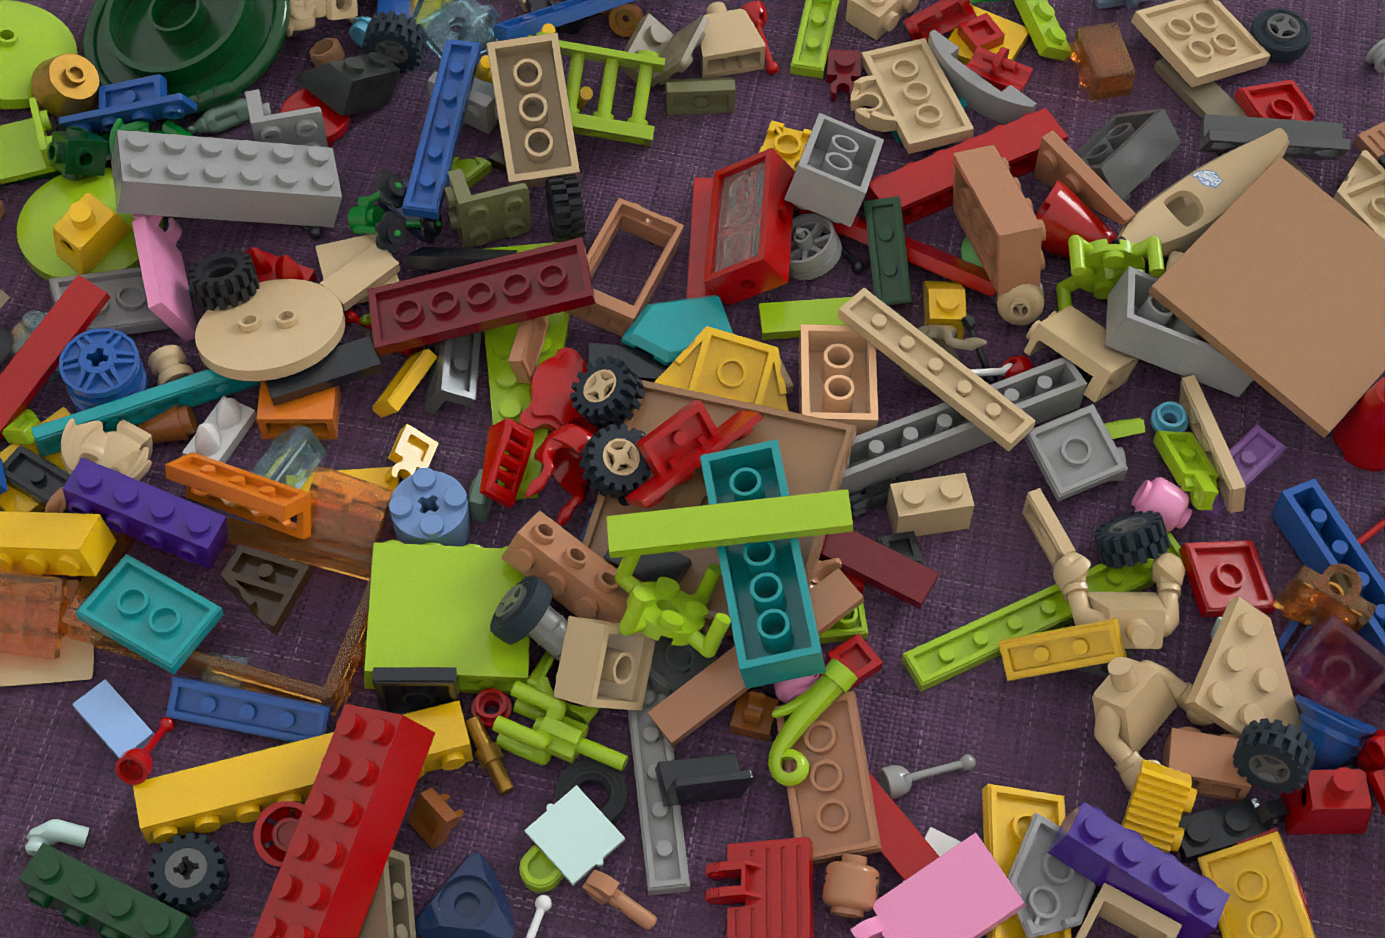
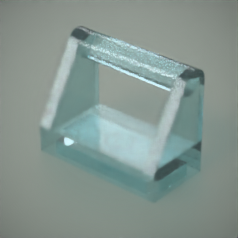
M299 425L280 433L252 469L251 473L301 489L327 452L311 428Z

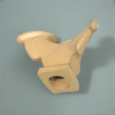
M290 0L291 13L286 35L289 37L292 36L293 31L314 28L315 20L318 17H327V19L332 21L347 19L352 23L356 16H358L357 0Z
M71 418L65 426L61 439V456L65 469L70 476L81 458L89 459L92 462L139 481L152 464V461L149 460L153 451L152 435L123 419L117 424L116 431L107 433L103 431V424L100 421L76 425L75 419Z

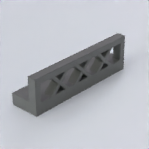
M1204 114L1201 118L1200 151L1227 153L1277 128H1282L1287 132L1290 141L1283 157L1338 161L1350 150V139H1342L1343 123Z
M481 332L430 344V350L437 356V359L427 371L425 412L435 414L445 400L468 407L475 402Z

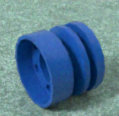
M111 328L86 331L67 343L60 355L59 371L77 413L151 388L134 341L121 331Z

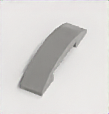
M932 30L929 33L928 45L957 98L966 100L969 108L1002 124H1008L1020 119L1027 113L1035 112L1037 103L1012 85H1009L1001 92L957 60L958 46L936 30Z

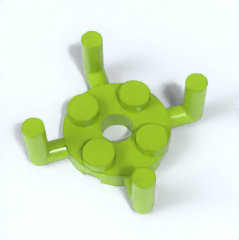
M1072 235L1068 240L1072 276L1059 282L1056 286L1058 312L1070 305L1072 306L1071 292L1079 288L1094 293V296L1098 299H1108V294L1129 266L1145 272L1144 256L1148 255L1150 275L1152 277H1161L1165 273L1161 240L1157 236H1151L1137 244L1123 239H1119L1120 244H1108L1107 239L1088 243L1079 235Z
M641 555L623 557L614 577L615 582L629 593L625 604L628 607L619 624L620 633L624 636H630L641 632L659 641L662 635L673 639L671 645L684 646L689 644L706 658L713 657L731 623L729 616L717 613L706 637L701 633L708 615L706 605L722 575L721 567L718 564L710 563L696 593L688 595L680 590V586L675 580L668 577H659L657 582L638 581L632 575Z

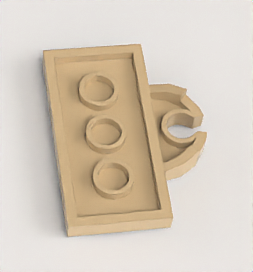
M925 38L862 52L861 63L868 76L861 77L854 82L850 98V111H855V120L859 124L870 130L881 132L896 131L908 154L964 141L969 137H973L974 128ZM863 106H870V107H873V108L867 109V108H862V107H863Z

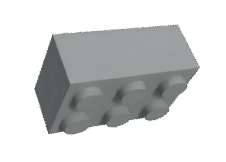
M819 113L784 200L793 203L800 209L810 210L825 216L834 223H842L851 227L866 195L884 139Z

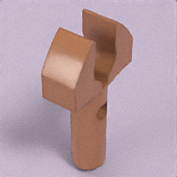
M597 870L590 874L582 888L593 900L602 906L609 903L645 930H650L654 927L657 917L618 889L620 884L618 881Z

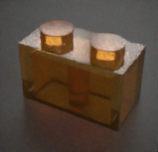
M1117 23L1078 27L1075 40L1070 44V56L1074 63L1077 62L1080 70V84L1083 88L1087 89L1090 100L1130 95L1136 71Z

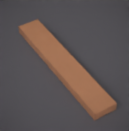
M839 568L810 589L819 636L864 602L863 595ZM735 646L647 712L649 718L672 747L750 689L745 687L739 669Z

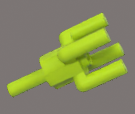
M520 681L515 682L511 690V696L517 698L513 712L530 718L535 723L533 728L530 729L499 715L492 728L493 731L499 733L496 739L499 748L539 765L548 764L552 755L573 764L575 759L582 754L620 771L624 770L628 756L587 739L589 726L565 716L567 705L564 700L553 697V695Z

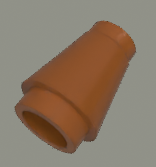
M177 404L138 424V427L152 435L153 444L190 440L191 435L196 434L198 425L192 408L189 405L181 407Z

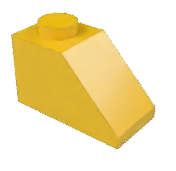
M923 281L924 325L954 326L957 329V339L963 340L965 328L961 319L966 316L964 287L954 281Z

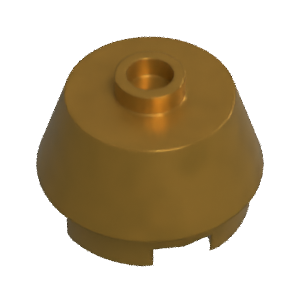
M66 53L47 59L34 70L31 87L32 97H36L41 111L47 109L51 115L56 117L93 111L99 104V76L97 70L90 61L77 54Z

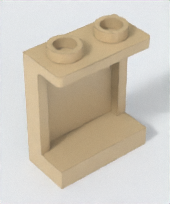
M1071 305L1058 313L1056 311L1052 312L1043 321L1037 320L1026 335L1029 342L1024 352L1027 355L1031 356L1049 346L1093 376L1083 393L1093 402H1097L1125 384L1139 360L1105 346L1106 329Z

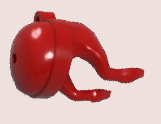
M566 424L552 431L537 448L534 459L544 465L540 475L530 483L525 493L527 499L538 494L545 488L550 476L553 475L558 484L573 496L558 514L556 523L561 527L569 522L574 510L585 500L586 488L589 479L584 481L582 474L585 470L580 469L579 462L583 459L580 456L581 451L593 434L576 424Z

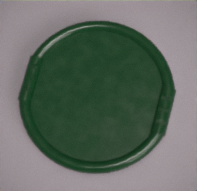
M95 0L84 28L82 41L83 57L90 61L97 70L99 86L158 74L167 79V95L181 93L197 104V112L185 114V117L181 119H160V121L174 120L178 122L237 100L238 96L249 89L266 72L277 56L286 37L291 13L290 0Z

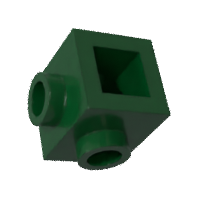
M69 126L66 131H53L52 142L49 143L47 148L49 166L61 172L63 178L71 180H83L84 175L104 176L108 141L82 127Z

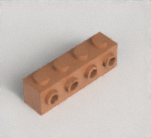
M540 510L517 532L502 556L504 561L525 577L534 575L546 582L552 588V598L577 617L620 624L628 607L625 604L629 593L615 582L614 577L617 569Z

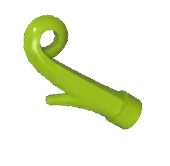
M834 658L826 665V672L821 673L822 676L810 688L789 703L772 711L773 718H780L791 714L774 740L768 759V767L772 777L784 786L800 784L809 772L807 758L802 753L791 749V747L841 693L846 694L858 679L853 672ZM793 760L797 762L796 770L791 773L784 772L783 761Z

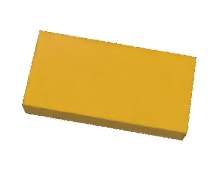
M429 348L411 354L372 406V410L381 418L398 412L437 359V356Z

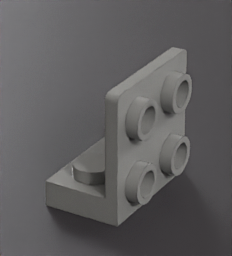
M259 89L245 92L255 141L328 147L320 107L271 114L269 103L262 104Z

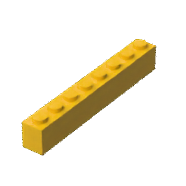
M459 700L403 714L435 732L419 778L424 776L426 772L438 769L455 770L462 767L466 762L473 761L471 745ZM334 732L146 779L139 785H133L139 826L148 844H162L164 841L171 843L173 842L172 836L178 834L182 836L186 835V833L194 832L202 834L211 833L218 830L221 825L232 822H253L258 819L264 809L276 802L293 801L305 804Z

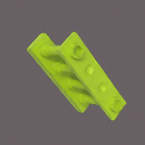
M537 32V33H536V36H537V35L550 34V33ZM559 40L561 56L571 57L566 90L573 133L651 147L655 126L648 125L645 117L652 73H663L666 58H660L657 52L650 50H639L637 54ZM584 60L605 63L598 110L593 113V116L579 114L580 110L577 108ZM619 66L639 69L632 117L628 118L627 122L615 120L614 115L611 114Z

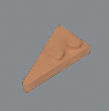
M1053 130L1042 137L1033 174L1036 179L1051 187L1058 180L1065 183L1088 207L1123 226L1135 218L1136 213Z

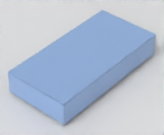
M106 679L72 704L76 712L118 759L127 750L144 748L154 735L151 729Z

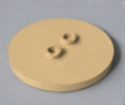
M277 279L259 282L260 286L259 289H256L257 293L255 296H249L250 300L245 303L239 301V306L233 308L231 304L227 305L226 310H220L219 306L215 310H207L200 319L195 331V342L200 358L210 370L235 380L267 381L296 374L325 358L337 346L343 336L345 317L340 300L328 288L306 280Z

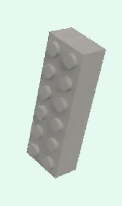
M117 130L111 165L117 213L334 228L342 200V193L333 148Z

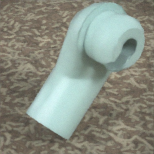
M59 819L49 820L30 830L26 836L28 839L25 846L26 852L34 856L42 843L51 846L57 842H62L83 848L89 827Z

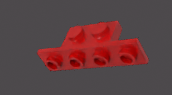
M691 401L635 443L654 476L625 497L627 503L643 508H651L661 503L665 499L667 491L675 485H682L695 476L694 471L702 466L700 456L724 451V448L733 441H739L750 435L753 431L752 427L763 419L760 412L740 410L719 427H716L702 401Z

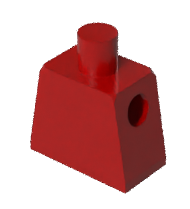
M1347 767L1337 770H1311L1307 782L1303 785L1302 789L1299 791L1294 789V792L1290 794L1284 791L1280 795V799H1283L1289 815H1286L1284 818L1286 835L1364 834L1367 830L1372 804L1364 770Z

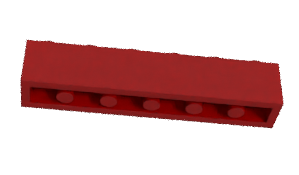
M1047 108L1034 113H1027L1020 119L1005 125H998L991 131L977 137H969L951 148L938 150L920 161L907 163L901 169L886 175L876 176L869 183L865 201L900 196L904 226L953 206V153L994 145L1001 158L1005 157L1007 159L1013 178H1018L1035 170L1041 139L1044 135L1053 130L1066 144L1068 135Z

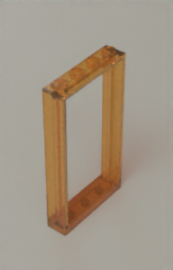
M226 517L229 536L226 542L244 545L283 558L367 580L368 584L324 687L195 650L178 671L237 688L333 706L331 714L336 715L341 702L346 703L351 695L353 687L351 678L355 669L361 668L365 661L372 556L310 539L303 540L277 530ZM109 529L116 539L115 545L97 576H83L60 622L68 638L152 663L81 622L75 614L78 608L126 554H129L136 540L131 536Z

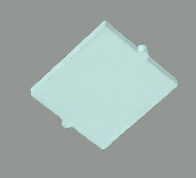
M577 785L554 805L548 804L546 807L547 811L524 830L528 837L573 886L595 866H603V859L625 841V837Z

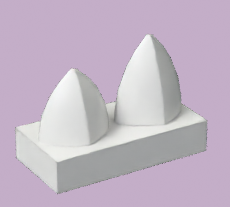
M223 396L205 422L198 426L196 434L182 452L183 456L194 452L226 463L257 419L255 410L237 402L234 398Z

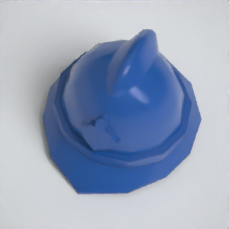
M1297 694L1295 696V701L1301 709L1299 715L1301 724L1298 732L1303 731L1306 733V740H1312L1314 744L1313 750H1316L1311 770H1334L1347 764L1354 758L1357 747H1361L1363 740L1373 735L1377 729Z

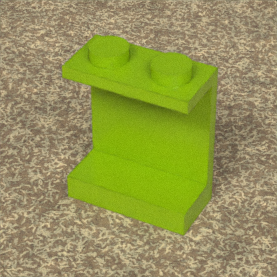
M36 97L29 98L33 118L0 125V184L56 171L49 166L47 148L49 143L52 142V135L47 136L46 131L53 130L47 109L40 111Z

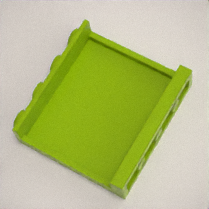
M389 540L384 543L374 542L364 669L365 689H375L373 684V667H456L461 693H480L485 689L494 688L511 695V690L516 681L526 684L529 670V635L517 643L509 645L496 637L490 630L492 617L502 598L511 588L525 578L523 574L502 559L508 546L503 548H483L476 544H467L460 547L444 546L436 542H428L423 545L404 544L396 540Z

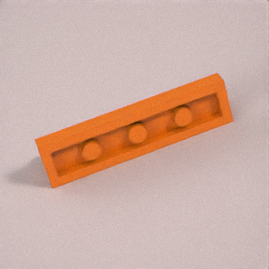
M194 452L165 464L166 479L185 485L186 498L303 540L311 536V493ZM297 515V523L292 522L290 518Z

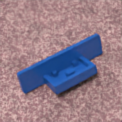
M158 74L99 86V109L59 117L58 125L66 130L69 126L82 127L92 133L104 130L111 131L118 118L123 119V124L147 121L151 125L155 120L165 118L181 119L185 117V114L197 112V104L181 93L167 95V79Z

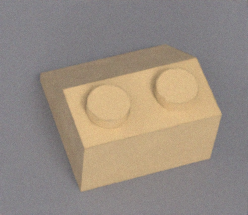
M569 616L553 697L588 707L642 711L656 640L647 637L641 632L624 636L619 631V623Z

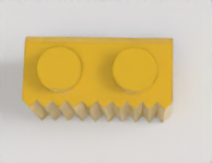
M1142 760L1121 826L1139 833L1146 842L1162 852L1170 853V850L1178 852L1184 835V828L1178 826L1183 812L1191 813L1197 795V789L1191 788V775L1158 765L1154 762Z

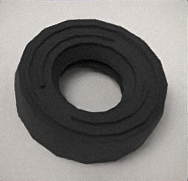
M594 759L581 760L570 765L560 775L554 789L555 803L576 785L580 788L587 783L599 784L606 790L607 799L598 809L615 826L623 817L628 804L627 784L620 771Z

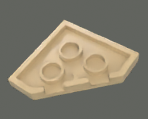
M1240 597L1229 600L1185 704L1212 722L1239 737L1243 728L1246 725L1248 726L1253 720H1256L1258 723L1263 718H1268L1270 723H1273L1275 719L1281 720L1284 726H1288L1289 723L1296 726V732L1299 731L1301 724L1271 618Z

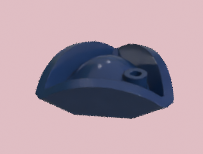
M470 853L435 891L415 918V931L423 938H512L514 936L515 924L507 897L492 868L481 854Z

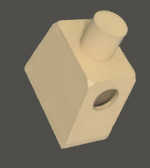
M722 2L710 4L706 10L707 14L704 15L709 19L703 30L706 35L699 44L701 77L715 78L764 69L766 46L746 10L735 9L727 11L725 4Z

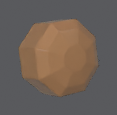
M335 38L322 39L316 42L309 51L315 67L342 60L345 56L340 42Z

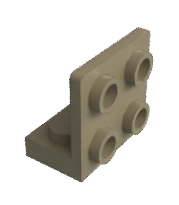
M648 13L641 18L624 51L638 54L639 50H650L657 52L660 58H666L663 73H652L650 88L656 84L663 85L672 74L677 71L682 73L689 67L693 61L691 56L693 50L703 41L706 35L703 30L709 19L703 15L677 33L672 34ZM619 66L624 73L637 83L639 69Z

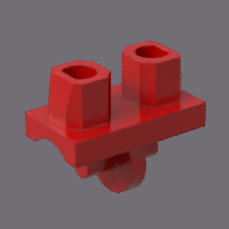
M978 46L971 60L966 64L969 69L1001 92L1009 85H1012L1022 93L1033 73V68L1008 59L1009 49L1003 46L997 54Z

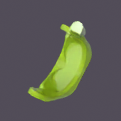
M547 650L529 676L526 684L553 695L554 691L549 684L546 674L552 667L554 659ZM566 702L565 716L588 725L601 708L576 706Z

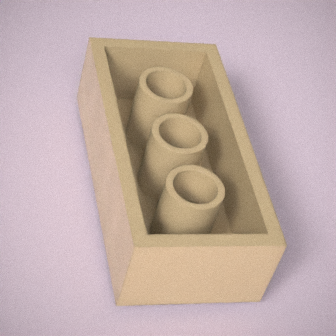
M551 33L487 43L509 186L525 183L528 188L545 186L548 178L576 175L579 180L580 170L558 34Z

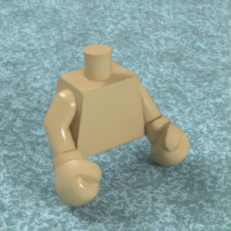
M1067 552L1054 564V580L1061 593H1063L1064 600L1069 603L1075 626L1118 618L1125 649L1162 648L1163 637H1168L1179 624L1178 599L1181 596L1185 568L1181 559L1173 553L1159 554V557L1152 564L1151 579L1156 583L1157 593L1087 592L1088 586L1085 577L1091 562L1086 557L1077 552Z
M1117 657L1109 662V676L1096 689L1092 697L1096 719L1094 736L1116 763L1114 768L1119 772L1126 789L1132 793L1141 762L1144 760L1138 752L1177 705L1186 712V718L1194 725L1205 727L1214 722L1185 704L1193 686L1190 682L1185 683L1170 670L1149 660L1138 662L1131 658ZM1147 760L1149 762H1154L1158 765H1162L1157 760Z

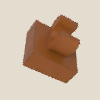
M751 690L750 692L743 693L737 698L729 732L769 742L775 720L772 716V711L775 709V706H778L779 699L767 697L766 694Z
M430 788L419 794L407 821L428 845L435 849L445 844L451 830L459 824L464 811L459 809L454 812L447 804L450 796L448 794L438 795L433 788Z

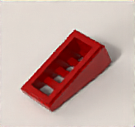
M504 419L489 427L479 493L506 508L514 506L533 447L535 436L533 431L512 419ZM498 479L503 482L504 487L495 483V480Z

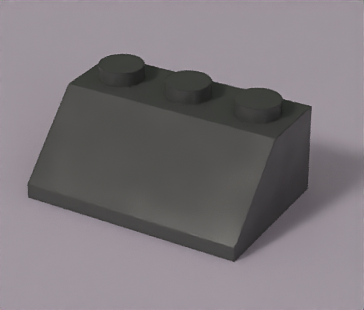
M1164 108L1115 114L1075 153L1125 202L1130 198V192L1138 185L1146 182L1151 177V172L1158 165L1168 161L1172 156L1171 153L1182 142Z

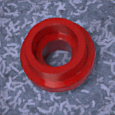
M485 689L472 702V716H479L485 728H493L494 722L499 715L507 719L510 718L512 714L511 700L504 692L498 689ZM490 706L499 708V711L494 714H487L485 712Z

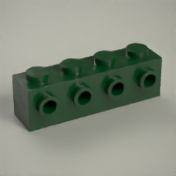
M42 843L18 878L28 892L25 897L31 903L44 910H48L51 907L61 912V916L71 924L79 928H84L87 925L98 931L97 934L101 938H194L197 934L189 917L184 913L45 843Z

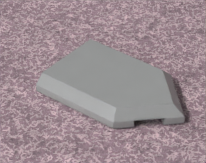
M1036 812L1031 818L1007 876L1026 904V907L1017 912V915L1027 938H1036L1081 925L1097 885L1047 853L1060 826Z

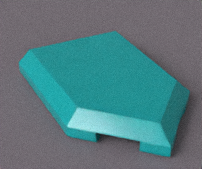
M718 295L647 304L624 334L621 342L632 348L637 346L654 355V360L669 366L706 326L732 334L733 332L720 297Z

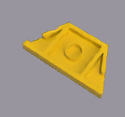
M706 326L694 341L654 382L789 411L786 400L785 381L780 369L781 360L778 347Z

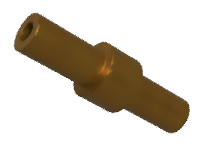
M479 716L470 718L465 722V725L477 748L475 755L482 769L487 768L500 796L511 792L515 787L502 763L504 756L497 742L492 743Z

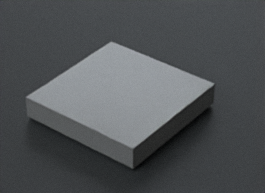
M1094 404L1033 428L1024 437L1057 502L1127 473L1128 467Z

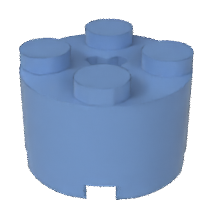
M420 468L395 488L389 502V509L397 541L404 544L418 545L428 542H436L444 546L462 547L465 545L470 535V513L466 491L455 478L442 472L433 471L430 468Z

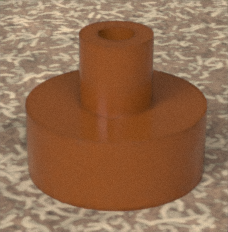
M634 2L613 8L609 14L611 29L620 36H632L643 17L642 10Z

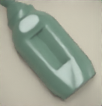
M237 99L207 110L202 117L198 118L194 126L187 128V131L190 134L195 132L216 134L248 122L250 116L246 99Z

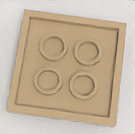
M1175 0L1138 10L1131 20L1142 35L1148 39L1163 58L1171 64L1191 87L1266 66L1271 56L1219 0Z

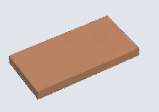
M849 691L846 694L841 693L791 747V749L802 753L809 763V772L806 778L800 784L787 786L794 838L809 837L813 842V865L841 860L842 854L862 856L882 852L857 698L854 691ZM791 714L776 718L778 733ZM793 760L783 761L784 772H794L797 768V762Z

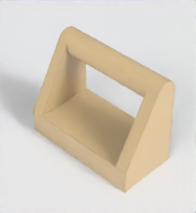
M1104 882L1076 938H1086L1097 915L1138 938H1176L1182 925Z

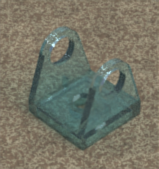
M418 0L411 16L416 19V25L421 24L424 27L423 32L427 33L426 43L440 59L446 39L478 42L481 45V54L487 51V43L503 41L495 38L493 31L494 24L501 22L497 10L492 5L481 6L476 0ZM453 25L462 26L460 33L453 32L450 27Z

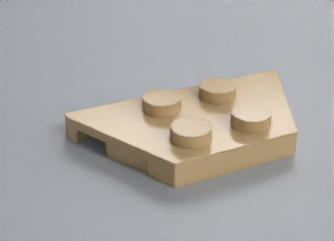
M1364 150L1333 199L1385 240V169L1367 150Z

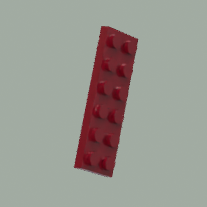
M582 237L368 289L374 348L378 356L596 304L585 244Z

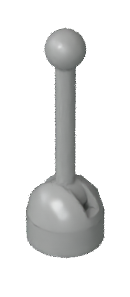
M967 754L962 756L960 761L909 773L902 766L891 765L879 769V783L893 800L906 795L911 789L912 781L958 769L970 771L974 769L976 760L972 755Z

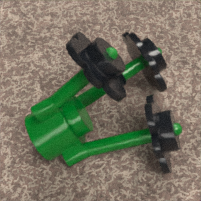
M382 169L379 172V179L375 182L379 191L370 196L359 197L358 205L353 206L349 210L348 222L351 230L355 235H377L375 240L377 248L388 250L390 253H396L399 246H404L407 243L409 236L405 228H421L422 240L427 241L428 244H433L435 237L440 234L442 229L441 216H439V220L420 217V220H405L402 217H397L394 212L388 211L385 213L381 207L373 204L381 199L385 205H393L396 209L403 206L406 194L403 181L398 174L393 175L390 170Z

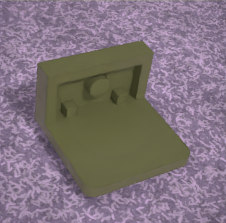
M462 168L448 171L449 186L444 187V195L449 208L446 210V215L451 231L457 229L463 248L475 245L481 246L506 237H517L530 231L529 189L525 183L471 195Z

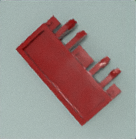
M809 837L727 844V861L707 864L705 875L708 878L716 880L741 878V885L710 888L705 891V900L711 904L745 903V906L727 908V938H814L813 842Z

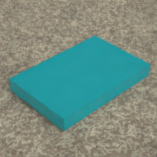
M128 554L120 560L75 612L78 620L173 675L224 615L220 606Z

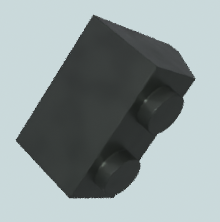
M370 52L369 54L330 62L297 74L295 81L343 117L390 105L401 69L392 64L384 54Z

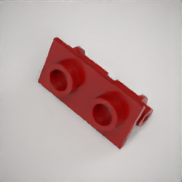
M940 0L903 21L913 40L925 38L928 43L929 33L932 30L945 35L958 28L959 24L977 17L970 0Z

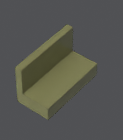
M732 77L668 79L665 83L667 115L735 113V79L732 80Z

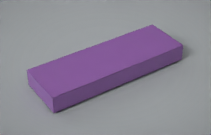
M1256 424L1229 450L1246 489L1284 454L1286 446ZM1220 493L1214 499L1212 510H1200L1212 521L1226 509Z

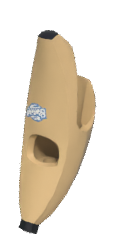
M1277 128L1197 168L1162 191L1137 211L1135 218L1122 227L1118 237L1110 244H1120L1119 239L1137 244L1151 236H1157L1161 240L1163 259L1168 258L1172 251L1186 252L1279 156L1283 158L1290 142L1287 132L1282 128ZM1148 255L1144 256V260L1148 261Z

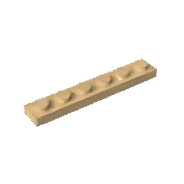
M861 289L839 308L838 318L1008 452L1034 428L1036 420L867 289Z

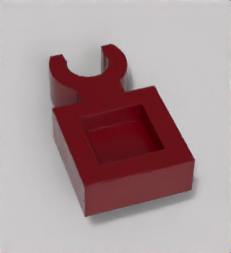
M828 49L826 83L831 84V102L836 101L837 93L845 92L849 95L848 100L850 103L854 82L861 78L862 51Z

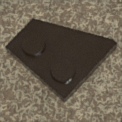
M240 544L221 573L223 584L275 635H278L312 576L309 565Z

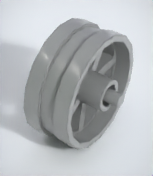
M812 213L793 218L791 251L793 252L790 253L789 277L798 280L817 278L831 270L840 259L842 252L840 238L835 232L832 222L825 216Z

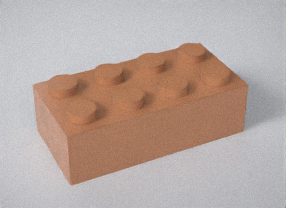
M994 145L953 153V212L998 294L1007 293L1022 284L1040 286L1041 270L1045 269V259L1041 250V243L1046 240L1045 225L1042 219L1036 218L1031 200L1025 198L1022 194L1018 178H1013L1007 159L1005 157L1001 158Z

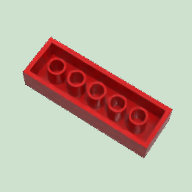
M350 704L344 705L253 938H358L435 732L401 714Z

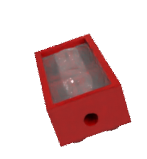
M773 148L714 172L703 283L728 306L788 283L794 204L784 199L795 171Z

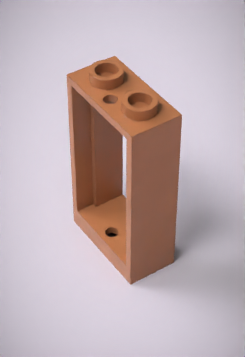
M619 198L587 254L591 279L619 229L659 245L664 250L634 305L593 289L596 304L564 312L623 337L653 297L680 246L684 225L675 222L669 217L647 210L639 204Z

